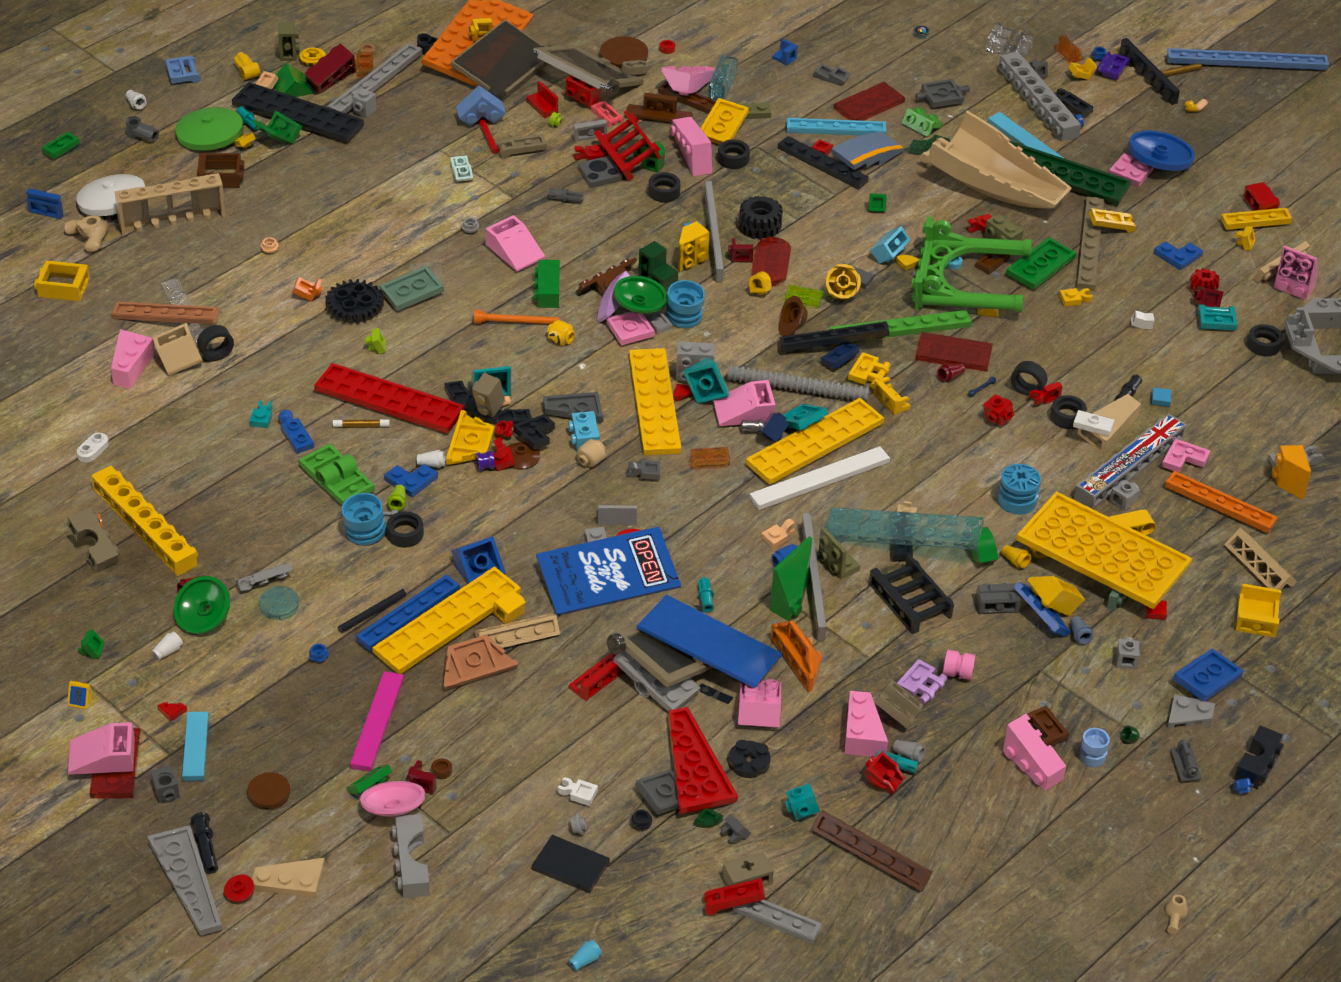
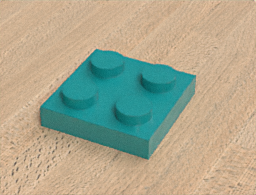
M803 403L782 415L787 418L785 421L790 423L787 428L801 431L807 429L808 425L821 421V418L828 415L825 407Z

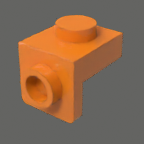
M298 276L292 293L312 302L315 295L319 296L322 286L320 284L322 279L318 278L316 283L313 284Z

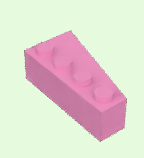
M692 117L672 120V126L670 127L671 135L674 137L692 175L698 176L712 173L711 141Z

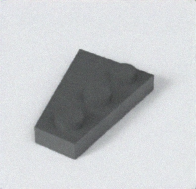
M598 392L543 396L544 410L547 415L572 418V413L594 411L596 421L603 422Z

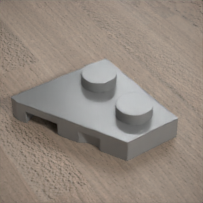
M1175 694L1167 728H1174L1177 724H1185L1186 727L1196 724H1211L1215 703Z

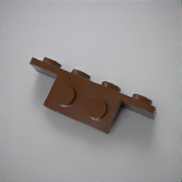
M652 93L644 94L643 106L628 104L626 109L630 115L634 114L636 118L664 122L693 117L692 112L677 110V97Z
M636 257L631 260L629 258L623 260L617 267L615 265L611 266L604 274L602 272L597 273L590 281L588 279L582 281L579 284L580 287L576 290L577 295L596 286L603 296L610 283L624 271L627 272V269L636 263Z

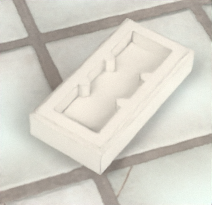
M1078 410L1073 427L1110 436L1115 420Z

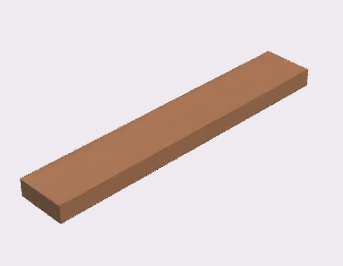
M117 302L111 315L113 319L215 324L220 310L219 307Z

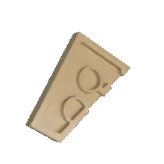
M325 858L255 867L252 878L255 884L254 890L316 898L325 865Z

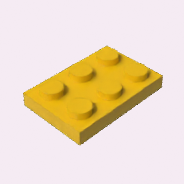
M718 98L701 126V130L711 142L719 145L726 140H732L749 113V108Z

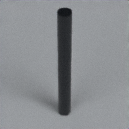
M399 590L337 627L340 633L347 631L405 597V590Z

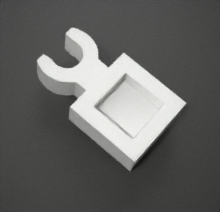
M566 777L562 779V785L566 787L558 786L559 794H570V800L588 806L591 805L598 792V785L579 779L577 783H573L571 779Z

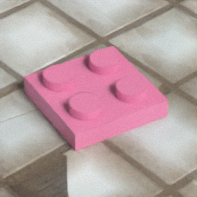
M1124 153L1110 168L1109 173L1131 180L1132 185L1139 187L1150 175L1154 167L1139 161L1132 155Z
M631 311L607 318V325L621 346L654 337L655 331L643 314Z

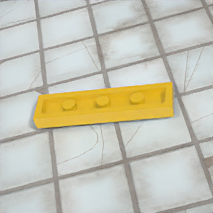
M1287 208L1225 213L1221 215V221L1226 230L1245 228L1246 226L1265 227L1291 224L1292 216Z

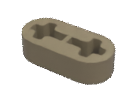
M643 60L626 61L622 63L621 72L626 75L646 74L649 63Z

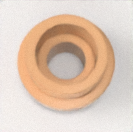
M272 237L265 238L261 243V249L266 253H273L279 248L278 242Z

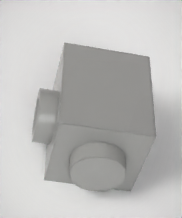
M362 88L352 96L353 113L368 118L377 110L375 93Z

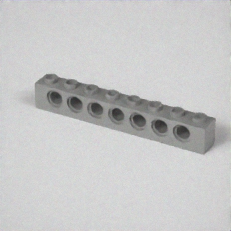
M1017 51L1001 55L998 65L999 70L1053 131L1054 135L1061 142L1079 138L1081 127L1079 121Z

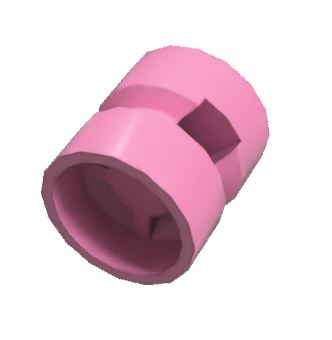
M948 649L943 674L950 677H955L957 674L960 679L971 680L976 655L970 653L960 655L959 651Z

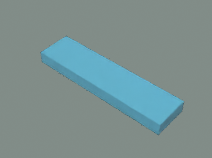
M187 712L182 772L183 781H204L209 722L208 712Z

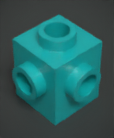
M810 783L786 792L789 800L785 801L788 812L794 813L796 820L820 812Z

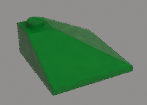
M810 536L773 569L770 611L787 621H790L794 616H798L802 610L809 579L812 537Z

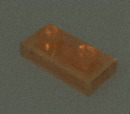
M728 447L690 449L692 467L730 465Z

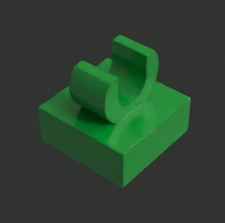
M869 193L868 211L886 212L887 194Z
M92 629L86 631L78 651L82 655L89 654L92 659L99 658L105 642Z

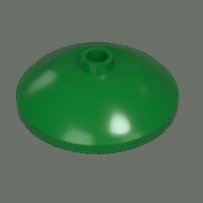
M624 277L614 287V296L618 303L625 309L635 313L650 314L657 312L667 302V293L663 286L647 277Z
M200 576L190 580L180 589L176 596L173 607L176 622L183 630L191 634H205L216 629L228 614L230 608L229 591L224 583L215 577Z

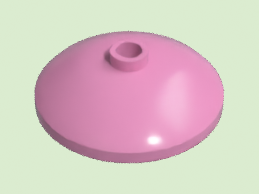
M385 782L364 791L360 801L361 806L372 814L395 818V816H403L418 808L425 799V791L420 785L412 782Z

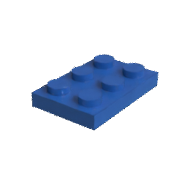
M1212 648L1174 674L1173 680L1202 701H1207L1242 677L1244 670Z

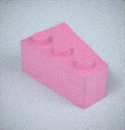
M1024 714L1007 725L1003 752L1007 758L1019 766L1021 771L1030 776L1035 784L1046 791L1064 780L1066 765L1051 745L1048 747L1040 738L1042 733L1039 729L1036 731L1028 722L1030 720L1029 716Z

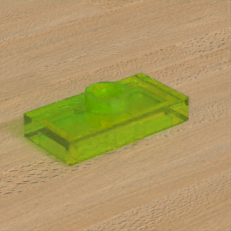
M789 284L785 300L791 296H798L803 304L819 307L824 291Z

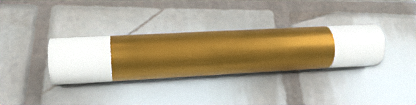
M390 419L333 420V427H390Z

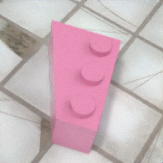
M120 329L111 366L113 385L131 389L155 356L153 338Z
M850 691L844 754L873 755L876 757L879 750L887 752L888 740L871 693Z

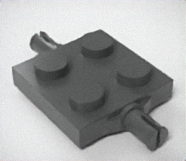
M953 79L923 83L921 87L923 93H916L915 96L917 100L927 99L933 108L956 105L964 102V97L961 93L970 92L969 85L958 86Z

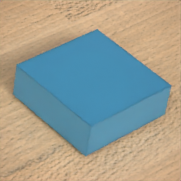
M1153 387L1152 404L1170 407L1172 390Z

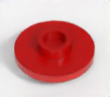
M236 875L226 882L224 894L232 902H242L253 894L255 884L248 875Z

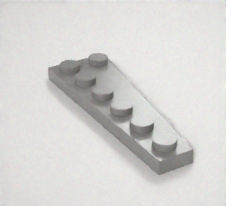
M190 825L148 836L152 850L200 936L222 930V924Z

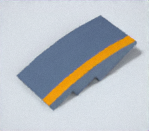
M883 132L861 135L832 148V154L853 170L862 165L866 168L874 163L881 165L904 151L901 145Z

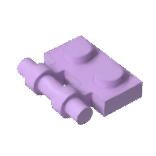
M918 659L897 684L912 696H915L917 693L920 694L919 701L926 704L927 701H931L934 698L937 690H941L944 687L947 676L945 674H941L939 677L934 675L936 668ZM927 682L931 684L929 688L925 686Z

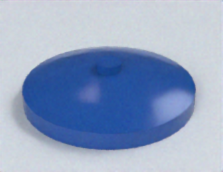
M1139 131L1130 137L1128 149L1135 158L1158 169L1169 171L1185 170L1192 166L1195 158V152L1188 143L1164 132Z

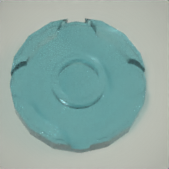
M285 586L269 588L263 592L259 600L261 613L270 619L271 617L276 618V620H283L293 616L298 611L297 608L300 604L298 594L293 589Z

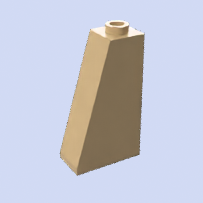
M1127 394L1092 413L1115 420L1110 436L1079 428L1077 434L1099 452L1105 454L1138 418L1141 403Z

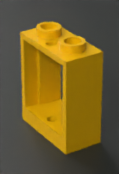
M46 260L44 266L40 268L38 279H35L34 283L38 297L81 301L90 280L88 265ZM50 276L74 279L73 284L48 282Z

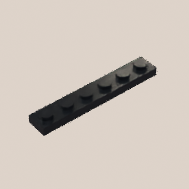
M1128 38L1122 39L1120 46L1121 55L1130 58L1129 63L1171 105L1178 104L1180 90Z
M787 136L778 143L779 150L857 190L868 183L869 177L865 174L853 170L851 167L790 136Z
M887 321L779 338L782 352H793L798 349H812L818 346L827 347L838 343L847 344L851 341H865L871 338L881 339L885 336H890Z

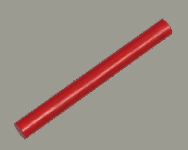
M482 116L478 122L493 154H497L499 149Z

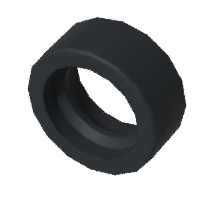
M732 139L726 140L719 145L718 161L722 166L738 169L749 163L750 148L745 142ZM735 152V153H739V154H741V155H739V156H731V155H728L727 153Z
M656 173L649 179L648 194L655 201H674L680 195L681 181L672 173ZM667 185V186H670V187H672V188H670V189H660V188H657V186Z
M1256 325L1250 329L1247 346L1253 353L1260 356L1276 355L1281 349L1283 341L1282 332L1271 325ZM1256 338H1267L1272 340L1273 343H1264Z
M213 325L207 327L199 334L197 347L204 358L209 361H217L230 354L234 347V339L227 328L222 325ZM217 337H225L218 347L206 349L211 340Z
M1033 361L1020 362L1010 377L1014 389L1026 396H1029L1032 390L1042 391L1048 381L1044 368ZM1020 373L1032 375L1038 384L1026 382Z
M1063 395L1053 401L1050 416L1051 420L1059 427L1075 429L1076 427H1073L1076 415H1066L1059 410L1071 409L1076 412L1078 410L1087 412V407L1082 399L1076 396Z
M408 511L393 514L386 524L388 540L393 545L404 548L418 544L424 535L422 518ZM404 525L416 528L415 531L405 534L395 531L397 527Z

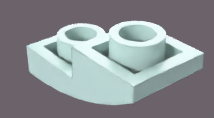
M467 155L450 157L456 182L473 180L472 169Z

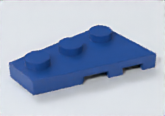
M1021 582L1014 586L1016 591L1049 625L1048 628L1052 633L1066 637L1071 632L1054 609H1047L1041 603V597L1036 595L1030 586Z

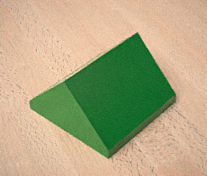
M285 63L276 73L279 78L274 85L276 91L294 97L312 94V90L306 82L303 72L288 63Z

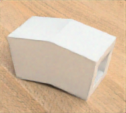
M1135 311L1131 317V325L1141 329H1153L1154 315L1153 313Z

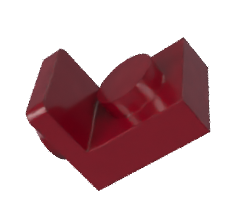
M732 238L731 245H728V255H731L732 262H753V244H736L735 238Z
M1198 285L1193 294L1194 303L1208 307H1220L1224 292Z
M417 760L414 767H410L407 777L410 782L420 785L425 793L433 795L437 789L436 775L422 771V761Z

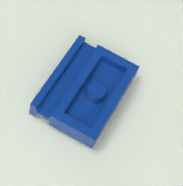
M28 188L26 194L28 195L27 204L29 212L57 219L63 217L62 202L60 201L61 195Z

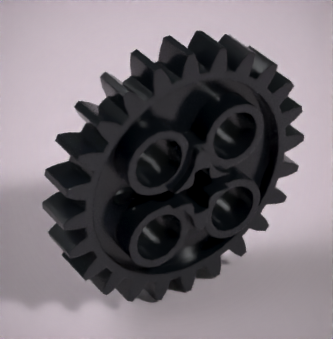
M349 279V283L342 281V285L336 283V287H331V291H327L325 304L327 312L331 313L332 317L336 316L337 320L343 318V322L350 320V323H353L356 320L360 323V319L366 322L367 317L373 319V314L379 315L378 311H382V306H384V297L381 289H378L377 285L373 286L372 282L366 284V280L359 282V279L353 282Z

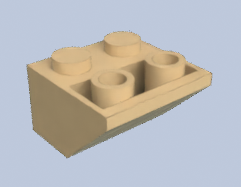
M187 323L153 337L156 349L169 376L203 362L194 336Z

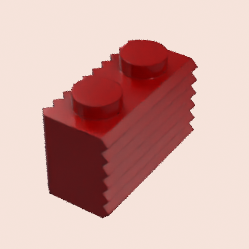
M1265 182L1245 186L1243 197L1254 211L1278 209L1280 206L1279 198L1274 196L1271 188Z

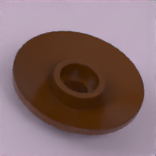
M517 442L509 445L515 460V465L510 466V468L525 470L534 467L539 462V450H533L526 442Z

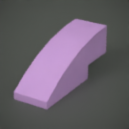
M626 271L618 275L605 291L598 310L597 321L599 323L608 318L620 306L614 296V287L620 279L630 276Z

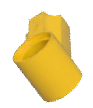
M243 52L237 53L236 57H234V63L239 68L243 80L261 75L257 62H252L248 55Z

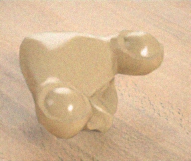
M96 215L85 217L82 220H70L64 224V231L67 234L79 232L84 237L89 238L84 245L85 250L89 252H95L100 248L101 240L108 230V222Z

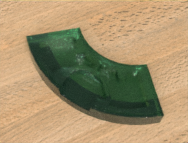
M934 135L927 140L913 139L907 153L921 155L923 152H927L931 148L932 143L938 138H943L950 142V139L939 135Z

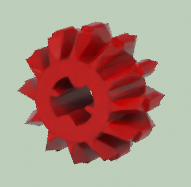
M1204 268L1201 270L1196 269L1190 276V288L1193 289V292L1197 289L1198 285L1218 290L1220 285L1219 275L1216 274V271H1210V268L1208 270Z

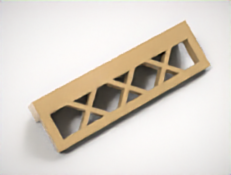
M1239 528L1224 544L1268 588L1281 590L1286 584L1293 587L1297 583L1242 528ZM1238 538L1243 540L1241 549H1234L1232 547ZM1254 551L1255 561H1247L1246 552ZM1259 564H1267V573L1258 572ZM1271 576H1279L1282 579L1275 587L1271 585Z
M548 613L475 630L474 634L475 637L488 635L496 645L504 648L559 635L560 631L556 614Z

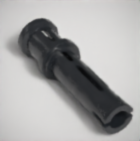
M205 812L196 813L190 819L195 829L194 839L198 841L205 873L213 874L217 872L218 865L211 840L213 830L209 826L210 816Z

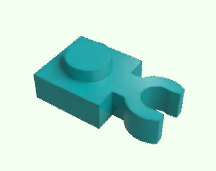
M259 400L258 409H253L249 420L251 427H269L273 416L272 401H269V404L264 406L262 400Z

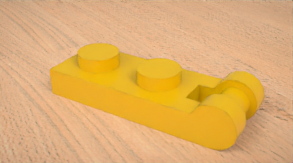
M1093 208L1089 212L1092 224L1095 226L1123 229L1128 233L1136 230L1131 214Z

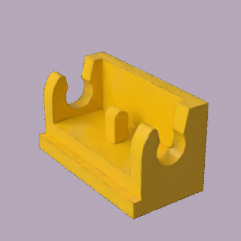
M889 377L874 380V396L893 415L910 409L911 405L906 402L910 398L907 396L901 397L892 388L890 383L885 384L891 381Z

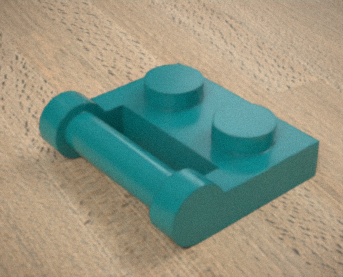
M1198 305L1201 329L1237 330L1235 306L1224 308Z

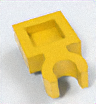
M1077 288L1059 291V297L1064 307L1081 305L1082 301L1091 302L1093 295H1089L1090 289L1088 288L1078 291Z

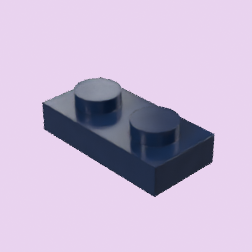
M849 342L847 344H840L821 357L822 364L836 369L860 353L859 346Z

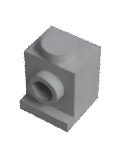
M1124 480L1117 487L1111 489L1109 502L1125 511L1138 501L1140 489L1135 482L1129 483Z
M1131 637L1119 639L1116 650L1117 668L1137 669L1140 658L1139 641ZM1123 657L1133 658V660H1124Z

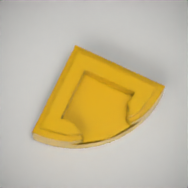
M895 256V262L905 271L918 266L919 259L914 256Z

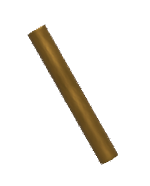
M1196 63L1161 72L1165 76L1199 70L1202 68L1201 63Z

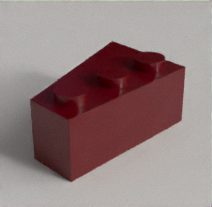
M341 43L333 47L326 56L321 57L313 67H309L304 73L306 82L319 94L335 85V81L339 79L343 81L346 79L345 75L350 72L353 74L357 72L354 54Z

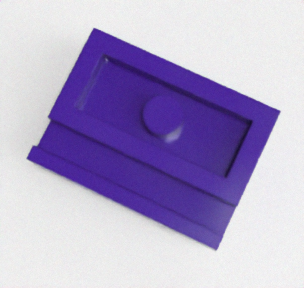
M1108 51L1097 66L1096 73L1100 72L1103 73V76L1118 80L1128 66L1130 58L1118 54L1112 55Z

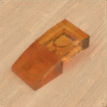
M373 52L356 53L357 76L370 74L373 71Z

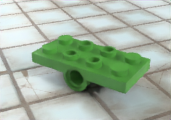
M330 443L299 459V465L342 506L349 497L355 494L375 491V485L358 470L353 456L350 454L343 456Z

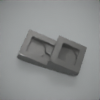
M820 63L815 69L813 76L826 82L844 84L851 73L839 66L832 69Z

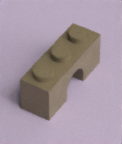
M89 507L68 517L67 526L76 541L83 538H90L95 541L96 544L87 549L86 558L96 573L117 564L119 550L109 540L108 531L101 527L97 513H93Z

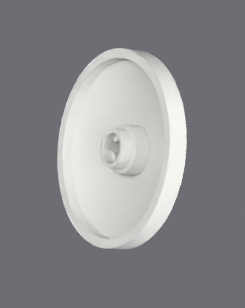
M129 174L102 177L84 186L77 194L76 201L80 211L88 215L108 216L117 214L114 191L145 187V183L141 178Z

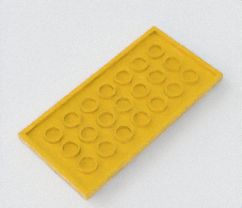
M1057 491L1022 528L1016 537L1017 541L1152 609L1157 606L1187 570L1193 559Z

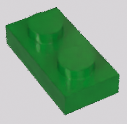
M66 132L44 145L42 151L49 157L56 159L79 145V138Z
M389 764L379 765L346 788L350 794L362 795L373 784L376 783L377 785L387 779L386 776L392 770Z

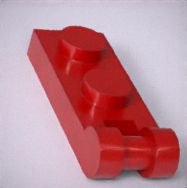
M762 878L709 890L704 893L705 912L708 915H715L718 910L765 900Z

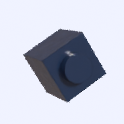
M771 413L758 432L774 443L779 440L790 423L785 421L787 418L781 413Z

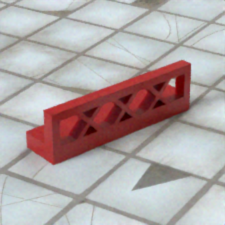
M624 643L571 682L568 685V689L585 701L597 694L624 673L613 660L617 654L626 648V645Z

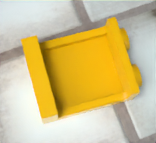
M1242 584L1238 599L1236 631L1276 638L1280 619L1278 618L1281 590Z

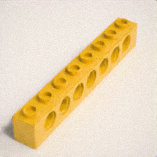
M109 466L91 475L93 490L177 576L198 566V553L193 546L190 547L185 538L176 532L173 525H169L163 515L158 514L153 505L144 500L142 494L137 492L132 484L123 478L120 471H116L112 466Z

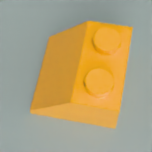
M1303 445L1280 446L1279 453L1275 457L1276 465L1272 468V477L1276 479L1277 486L1300 499H1304L1311 469Z

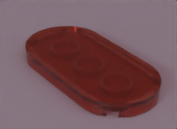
M767 237L760 240L756 245L752 276L758 272H766L770 276L772 286L779 285L780 282L783 283L787 279L791 255L790 244L778 237Z

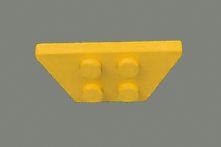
M461 410L446 456V464L450 465L476 460V453L480 452L483 454L489 451L494 435V426L483 422L477 417L473 419L467 416L466 411Z

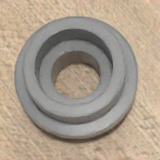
M469 217L464 219L462 223L463 231L474 233L479 229V223L475 218Z
M580 813L571 817L573 833L583 835L584 830H587L586 818L581 817Z

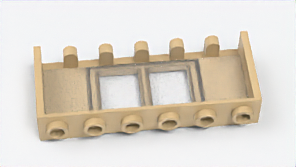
M219 173L154 186L114 191L122 236L126 235L125 226L134 225L135 231L140 232L142 231V223L151 222L152 227L157 229L160 227L159 220L168 219L170 225L174 226L177 224L176 217L186 216L187 222L191 223L194 221L193 214L203 213L205 219H210V211L220 210L222 218L226 217L223 184Z

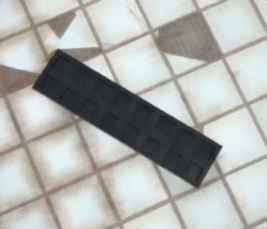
M248 82L232 98V105L242 106L246 110L270 118L273 117L275 111H278L302 125L304 129L346 143L364 126V119Z

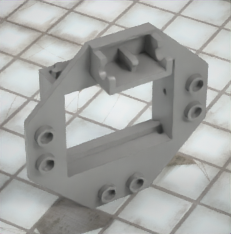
M1341 298L1311 299L1305 306L1296 308L1297 313L1294 315L1289 314L1288 320L1285 321L1284 326L1293 350L1309 358V366L1312 367L1314 374H1341V355L1321 356L1314 336V329L1341 328Z

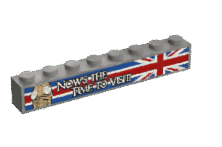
M1171 414L1160 418L1155 425L1148 427L1141 436H1137L1132 443L1125 445L1119 453H1115L1110 460L1102 463L1094 472H1090L1083 481H1079L1075 486L1074 499L1091 509L1096 508L1110 497L1113 487H1117L1124 480L1129 482L1166 453L1175 439L1182 440L1187 424Z

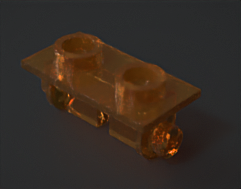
M1061 35L1059 37V44H1055L1054 47L1070 63L1084 60L1081 50L1071 43L1066 35Z

